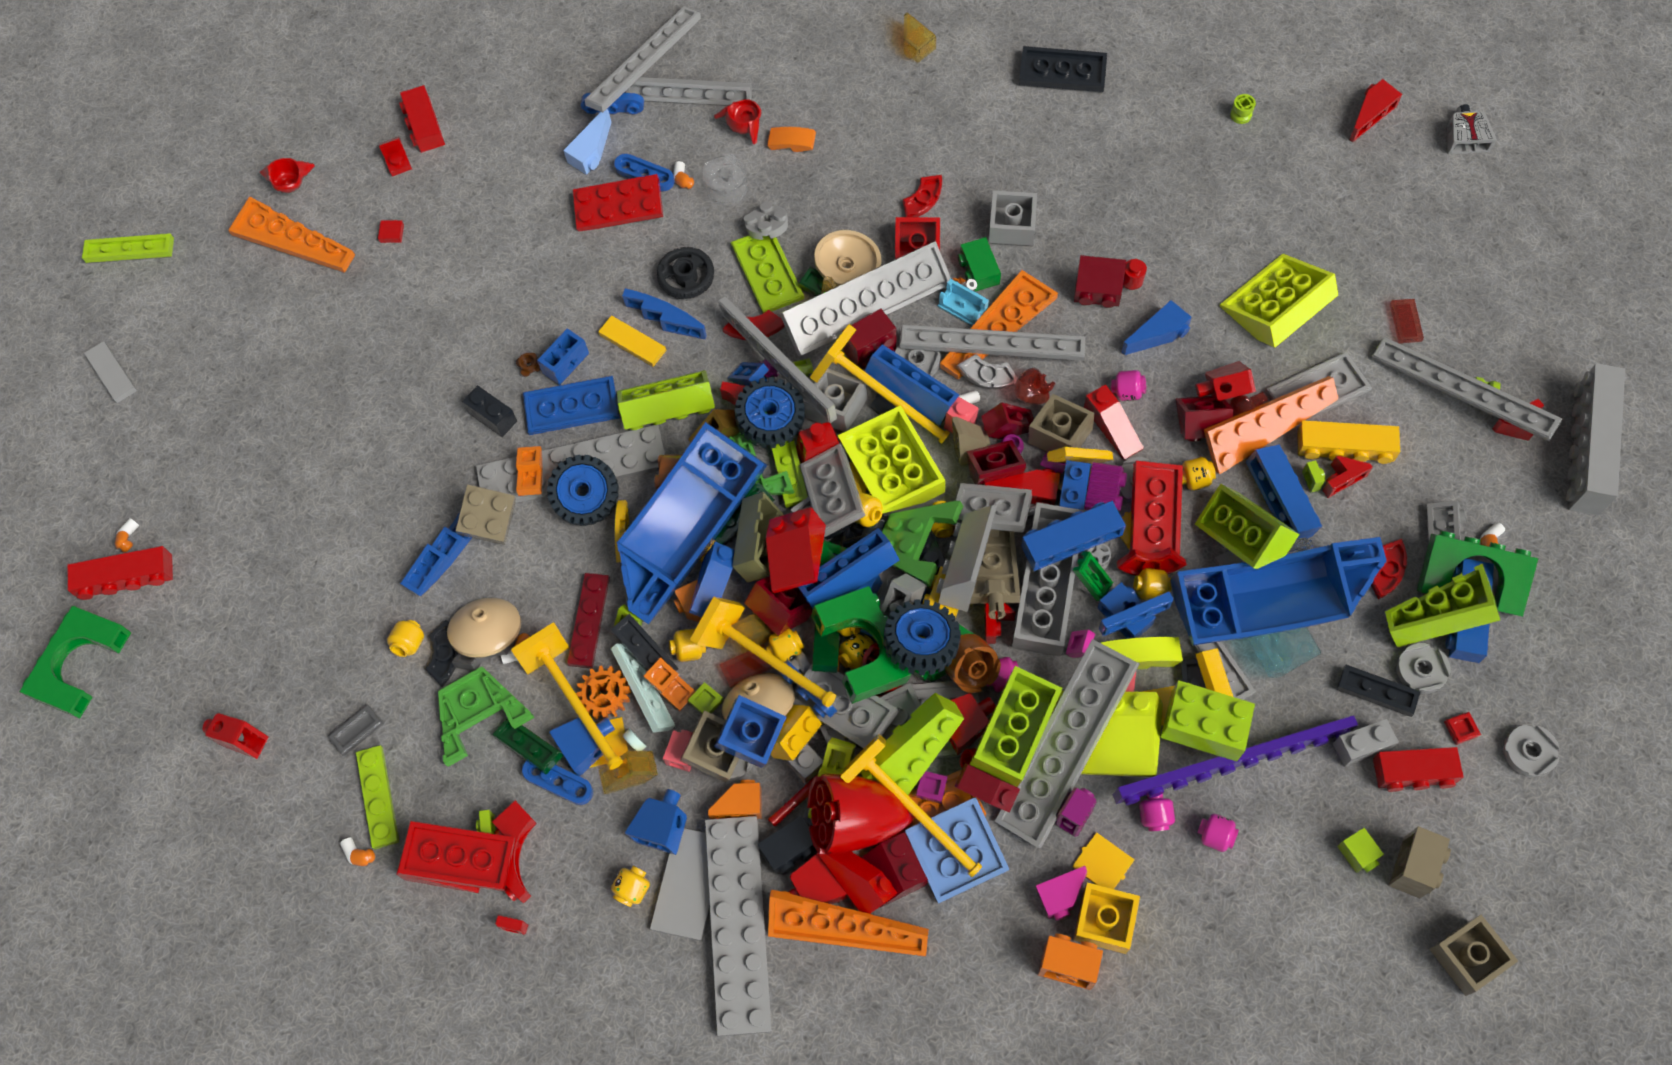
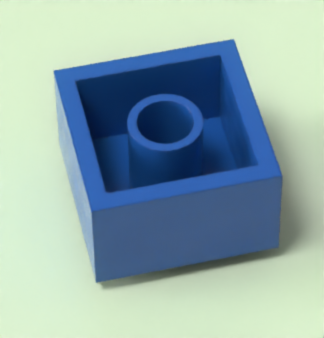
M739 695L734 700L714 747L762 768L770 757L786 716Z

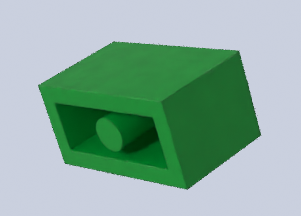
M984 237L961 244L958 262L960 267H965L966 281L973 279L977 282L974 292L1000 285L1001 272L987 238Z

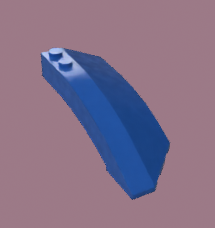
M706 422L650 501L617 542L628 599V610L647 624L651 623L674 594V591L678 589L742 503V499L746 497L767 467V464Z
M1375 537L1332 543L1323 547L1287 554L1258 569H1254L1246 562L1179 571L1170 579L1175 605L1192 645L1273 634L1349 618L1387 560L1381 538Z

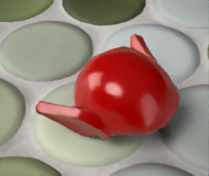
M744 99L733 102L730 106H726L714 115L715 119L725 116L727 125L733 132L743 135L749 133L752 144L755 145L757 143L759 120L762 112L760 106L755 101Z
M281 158L265 166L260 171V174L267 181L271 182L275 190L291 193L300 188L303 178L315 165L291 158Z

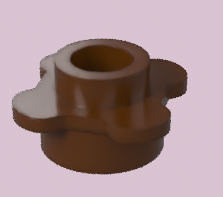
M524 353L516 360V365L520 367V373L524 377H528L532 372H539L541 370L535 353Z

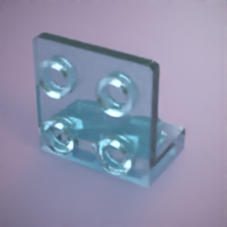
M1307 627L1247 638L1269 678H1279L1321 654V650Z

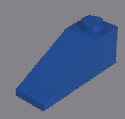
M1170 300L1124 341L1121 353L1128 355L1173 342L1178 337L1183 338L1190 330L1189 324L1192 317Z
M714 542L703 558L689 613L702 618L712 598H722L733 569L734 549L718 542Z

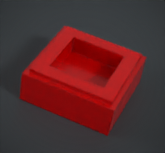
M381 220L378 235L379 242L402 243L403 221Z
M1470 712L1444 721L1456 745L1481 736Z
M499 915L495 923L501 930L522 935L526 934L528 924L522 920Z

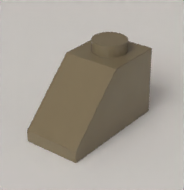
M959 417L952 418L954 449L960 465L968 464L967 451L990 446V440L988 435H983L980 426Z

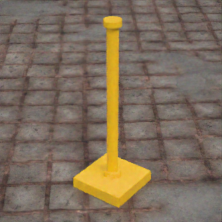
M849 324L824 356L810 378L817 383L832 362L835 365L838 363L894 406L898 407L901 405L906 415L939 438L938 441L942 444L950 434L949 431H943L843 356L845 353L841 350L856 331Z
M719 597L712 598L690 638L693 643L700 646L722 649L730 637L819 698L824 706L830 707L833 704L836 694L831 691H825L734 629L745 606L736 601Z
M553 622L513 647L511 651L527 675L545 664L608 761V768L610 770L616 769L623 763V760L620 756H616L553 659L569 649L568 644Z
M878 733L842 770L840 777L845 782L850 783L862 769L865 772L868 770L968 870L967 874L970 877L976 875L982 868V865L979 862L975 863L875 763L877 760L874 757L886 746V740Z

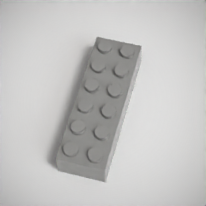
M1595 363L1589 372L1586 371L1582 381L1575 385L1573 395L1577 397V403L1572 410L1575 424L1572 426L1570 434L1571 438H1574V445L1571 446L1569 458L1573 460L1567 475L1568 480H1571V487H1569L1566 494V501H1569V510L1599 516L1618 497L1625 368Z
M1036 503L1032 530H1041L1055 520H1060L1061 522L1068 519L1073 513L1078 511L1085 512V510ZM1078 554L1033 571L1027 559L1012 648L1057 656L1062 655L1075 573L1072 570L1077 565Z

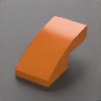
M802 127L771 128L767 146L770 150L791 148L793 152L813 150L816 131Z
M541 446L517 448L516 468L518 476L516 491L518 496L542 494L543 468Z
M661 657L643 676L679 712L688 703V699L696 692Z

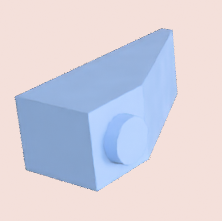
M608 109L603 113L600 112L563 150L567 163L586 175L591 170L596 169L601 160L611 126Z

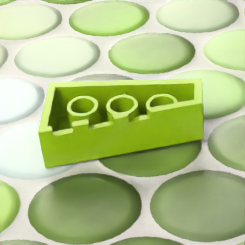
M1483 564L1474 567V571L1464 576L1460 574L1452 578V582L1440 588L1435 586L1429 589L1428 594L1420 598L1413 597L1385 611L1389 631L1396 646L1401 647L1500 621L1498 609Z
M934 693L910 715L911 718L905 724H899L893 730L894 734L886 740V746L874 757L877 760L875 763L907 795H909L964 720L956 703L937 693ZM863 769L861 770L863 778L878 781L868 770L866 772Z

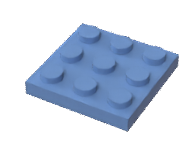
M976 797L931 817L975 863L979 862L982 865V868L973 877L967 874L968 870L921 823L904 830L928 879L937 903H941L1010 870Z

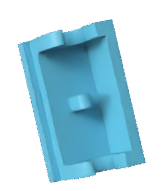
M951 278L947 282L945 293L941 292L939 296L938 307L971 326L988 309L989 300Z

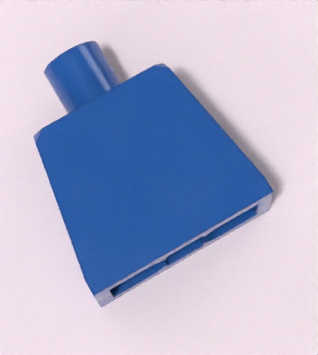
M607 717L596 724L604 737L615 730ZM580 718L550 731L551 736L578 776L586 772L603 755Z
M667 789L662 801L652 798L646 799L625 834L638 844L676 855L687 820V815L676 806L681 795L676 791Z

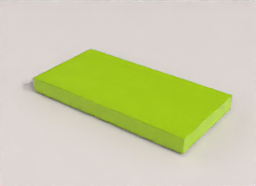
M748 235L732 241L731 246L762 313L767 310L775 311L804 300V294L801 288L798 287L797 279L777 238L770 239L768 235L762 236L763 240H758Z

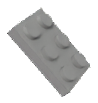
M960 483L956 501H961L964 507L957 522L962 524L964 514L994 505L997 508L991 529L1024 532L1032 499V490Z

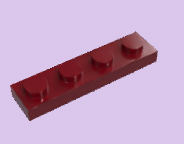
M585 573L567 662L568 666L593 669L610 581L609 575Z

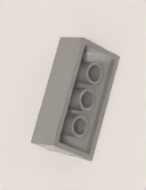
M991 505L964 514L962 524L957 522L953 537H957L956 542L951 541L948 555L952 557L951 560H945L942 574H945L946 577L945 579L940 578L936 593L940 594L939 603L941 605L968 612L997 506Z

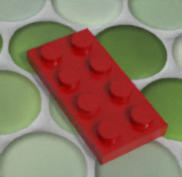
M657 174L573 189L576 227L578 231L594 230L664 217L660 182Z
M1137 460L1133 463L1130 552L1133 549H1137L1141 552L1155 553L1170 547L1180 555L1183 465Z
M410 821L398 874L504 891L516 839L510 836Z

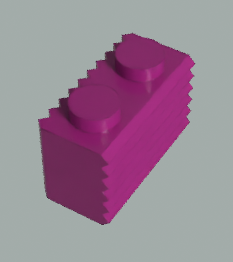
M1092 463L1084 507L1086 511L1090 510L1097 503H1108L1110 501H1113L1117 510L1121 511L1123 497L1119 496L1120 489L1125 487L1127 481V473H1123L1124 468L1122 466Z
M1074 787L1060 810L1055 825L1074 837L1079 836L1097 803L1094 794L1085 788L1078 789Z

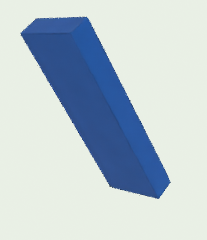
M1169 591L1102 619L1099 630L1102 636H1106L1170 609L1173 597Z

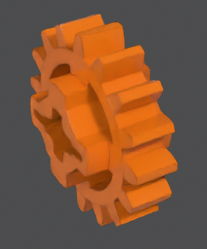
M601 665L598 672L591 668V675L589 677L582 675L585 682L577 683V687L581 691L577 692L576 695L589 715L593 712L595 720L600 715L604 719L608 718V714L611 713L614 717H617L616 710L624 711L623 702H630L629 697L625 695L631 693L630 687L626 686L628 684L626 678H622L623 674L620 670L614 674L612 666H609L608 670L605 671ZM619 685V695L617 697L615 695V690ZM590 688L592 694L589 696L590 700L588 701V691ZM601 690L604 691V692L607 691V694H606V695H604V694H602V693L599 694V692H600Z

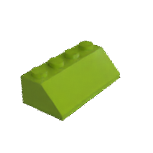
M706 370L617 391L618 406L624 429L638 430L646 424L659 425L665 423L667 419L675 418L680 420L687 418L688 414L696 412L698 414H705L715 408Z
M1221 483L1195 522L1196 526L1254 569L1261 568L1286 556L1300 535L1241 493Z

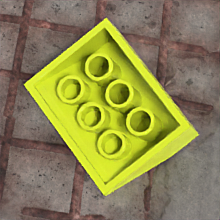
M1282 254L1223 301L1220 307L1258 341L1275 348L1338 296L1335 274Z
M901 405L838 435V439L870 495L881 501L883 506L882 514L922 504L945 493V479Z
M1061 691L1053 711L1055 710L1064 691ZM1125 692L1081 774L1157 776L1163 703L1157 692Z

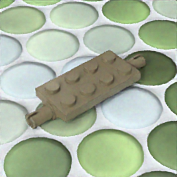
M991 529L970 604L989 603V617L992 619H996V611L998 619L1005 616L1004 603H1020L1014 531Z

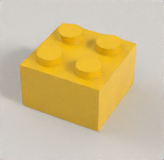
M1087 883L1082 895L1073 941H1087L1098 945L1097 947L1127 954L1131 947L1140 896Z

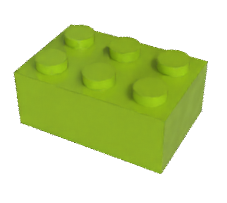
M1178 680L1171 692L1161 738L1237 762L1246 750L1255 703Z

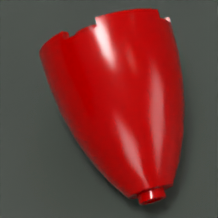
M822 774L819 777H814L811 783L808 808H812L811 820L813 826L809 827L812 843L819 854L846 853L876 845L901 832L915 818L901 801L878 781L856 776L850 783H847L840 777L841 774Z

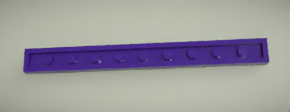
M1353 715L1246 748L1237 762L1219 756L1118 787L1112 795L1116 804L1123 802L1126 805L1134 804L1141 800L1140 797L1145 795L1153 798L1163 794L1165 789L1173 787V790H1179L1188 786V782L1197 780V783L1205 782L1211 779L1213 774L1228 775L1236 771L1235 768L1239 766H1244L1247 769L1259 764V760L1265 758L1268 761H1273L1282 757V753L1288 751L1291 754H1296L1305 750V746L1311 744L1314 747L1324 745L1329 742L1328 739L1338 738L1351 732L1358 723Z

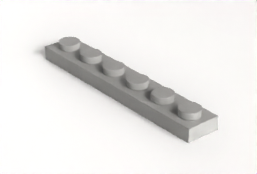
M640 77L626 90V93L639 94L644 98V101L731 105L733 102L744 99L752 100V84Z

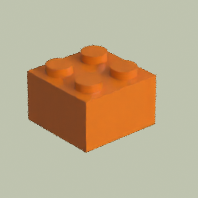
M1056 933L1054 937L1049 935L1045 943L1038 976L1091 990L1097 982L1103 950L1097 949L1098 945L1091 942L1081 941V944L1071 942V938L1063 934Z

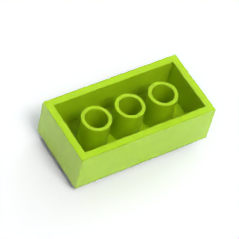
M1015 666L1008 677L969 765L1018 787L1027 772L1062 691V687Z

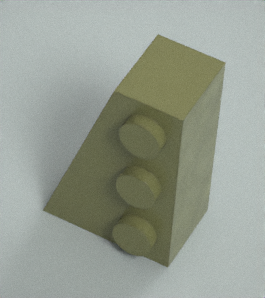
M764 492L742 499L733 568L747 583L770 575L766 544L769 519L784 515Z

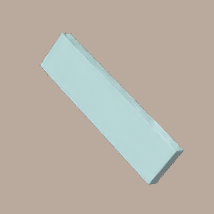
M615 644L611 650L653 733L673 729L675 724L659 692L643 677L646 673L645 669L622 644Z

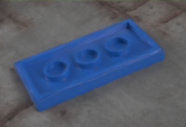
M613 376L523 392L529 435L620 418Z

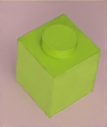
M1365 828L1359 830L1337 846L1356 873L1362 869L1368 873L1380 865L1377 860L1384 855Z

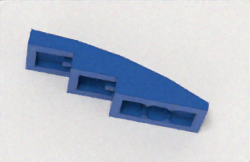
M624 289L622 297L625 306L642 310L644 319L660 322L663 331L706 340L705 326L687 312L648 294Z
M460 512L449 528H443L432 546L426 545L400 584L417 595L422 596L451 566L472 539L458 535L456 532Z

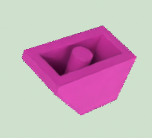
M1085 866L1036 885V890L1049 919L1054 917L1058 921L1071 915L1069 911L1074 909L1087 876Z

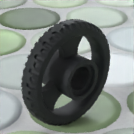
M680 247V249L677 248L670 251L660 260L657 267V279L660 287L665 293L675 298L678 297V299H691V297L695 298L701 295L704 291H707L714 279L712 260L705 252L693 247ZM676 260L674 265L671 266L670 263ZM705 265L706 276L698 284L696 283L698 279L696 269L699 266ZM675 277L677 284L685 287V289L671 286L666 279Z

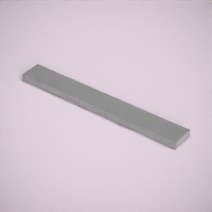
M683 6L585 98V105L603 113L701 19L700 12Z
M726 297L720 299L719 306L722 316L794 388L796 387L799 393L828 422L831 423L836 420L835 404Z
M901 325L900 348L1084 361L1085 336Z
M1383 337L1372 355V359L1547 441H1550L1562 421V418L1386 337Z

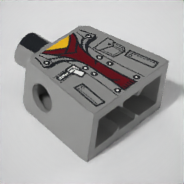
M1468 104L1457 107V113L1452 115L1447 125L1448 154L1490 152L1497 139L1486 114L1482 111L1471 112Z

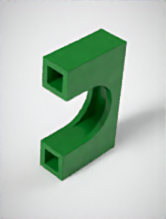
M1440 530L1439 535L1431 534L1417 586L1418 592L1428 594L1429 589L1435 586L1440 588L1450 583L1454 570L1461 561L1471 556L1480 555L1489 559L1498 572V585L1494 596L1498 611L1523 617L1539 558L1531 557V551L1516 548L1515 553L1505 551L1506 546L1490 542L1489 547L1480 545V539L1465 536L1464 541L1454 539L1455 534Z
M870 586L814 605L811 616L821 637L845 628L856 627L870 633L878 644L879 657L875 661L846 672L842 679V684L852 704L908 682L912 675L908 673V668L906 667L904 671L899 669V663L894 665L891 662V657L887 656L886 649H884L883 637L888 617L882 614L879 598L876 593H872Z
M72 606L63 617V621L56 633L50 638L47 648L37 659L36 665L29 677L24 680L19 692L30 699L80 719L93 697L63 681L61 670L65 658L77 647L87 644L98 645L119 654L131 632L118 623Z

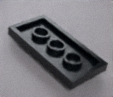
M1023 46L1019 85L1104 92L1107 53Z

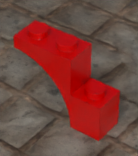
M515 800L492 823L497 827L494 831L495 834L515 837L516 839L506 881L507 887L504 892L513 901L519 899L524 904L531 895L521 879L519 858L527 835L537 823Z

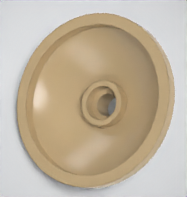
M839 230L829 233L819 241L815 249L814 262L818 272L824 279L839 286L880 267L881 254L877 245L866 235L851 230Z
M482 598L466 604L454 614L447 628V636L451 646L458 653L475 658L487 657L501 652L517 638L521 628V618L516 607L510 602L499 598Z
M762 673L750 676L730 690L723 702L722 714L726 720L734 700L741 695L785 716L792 708L795 700L794 688L792 684H789L778 674Z

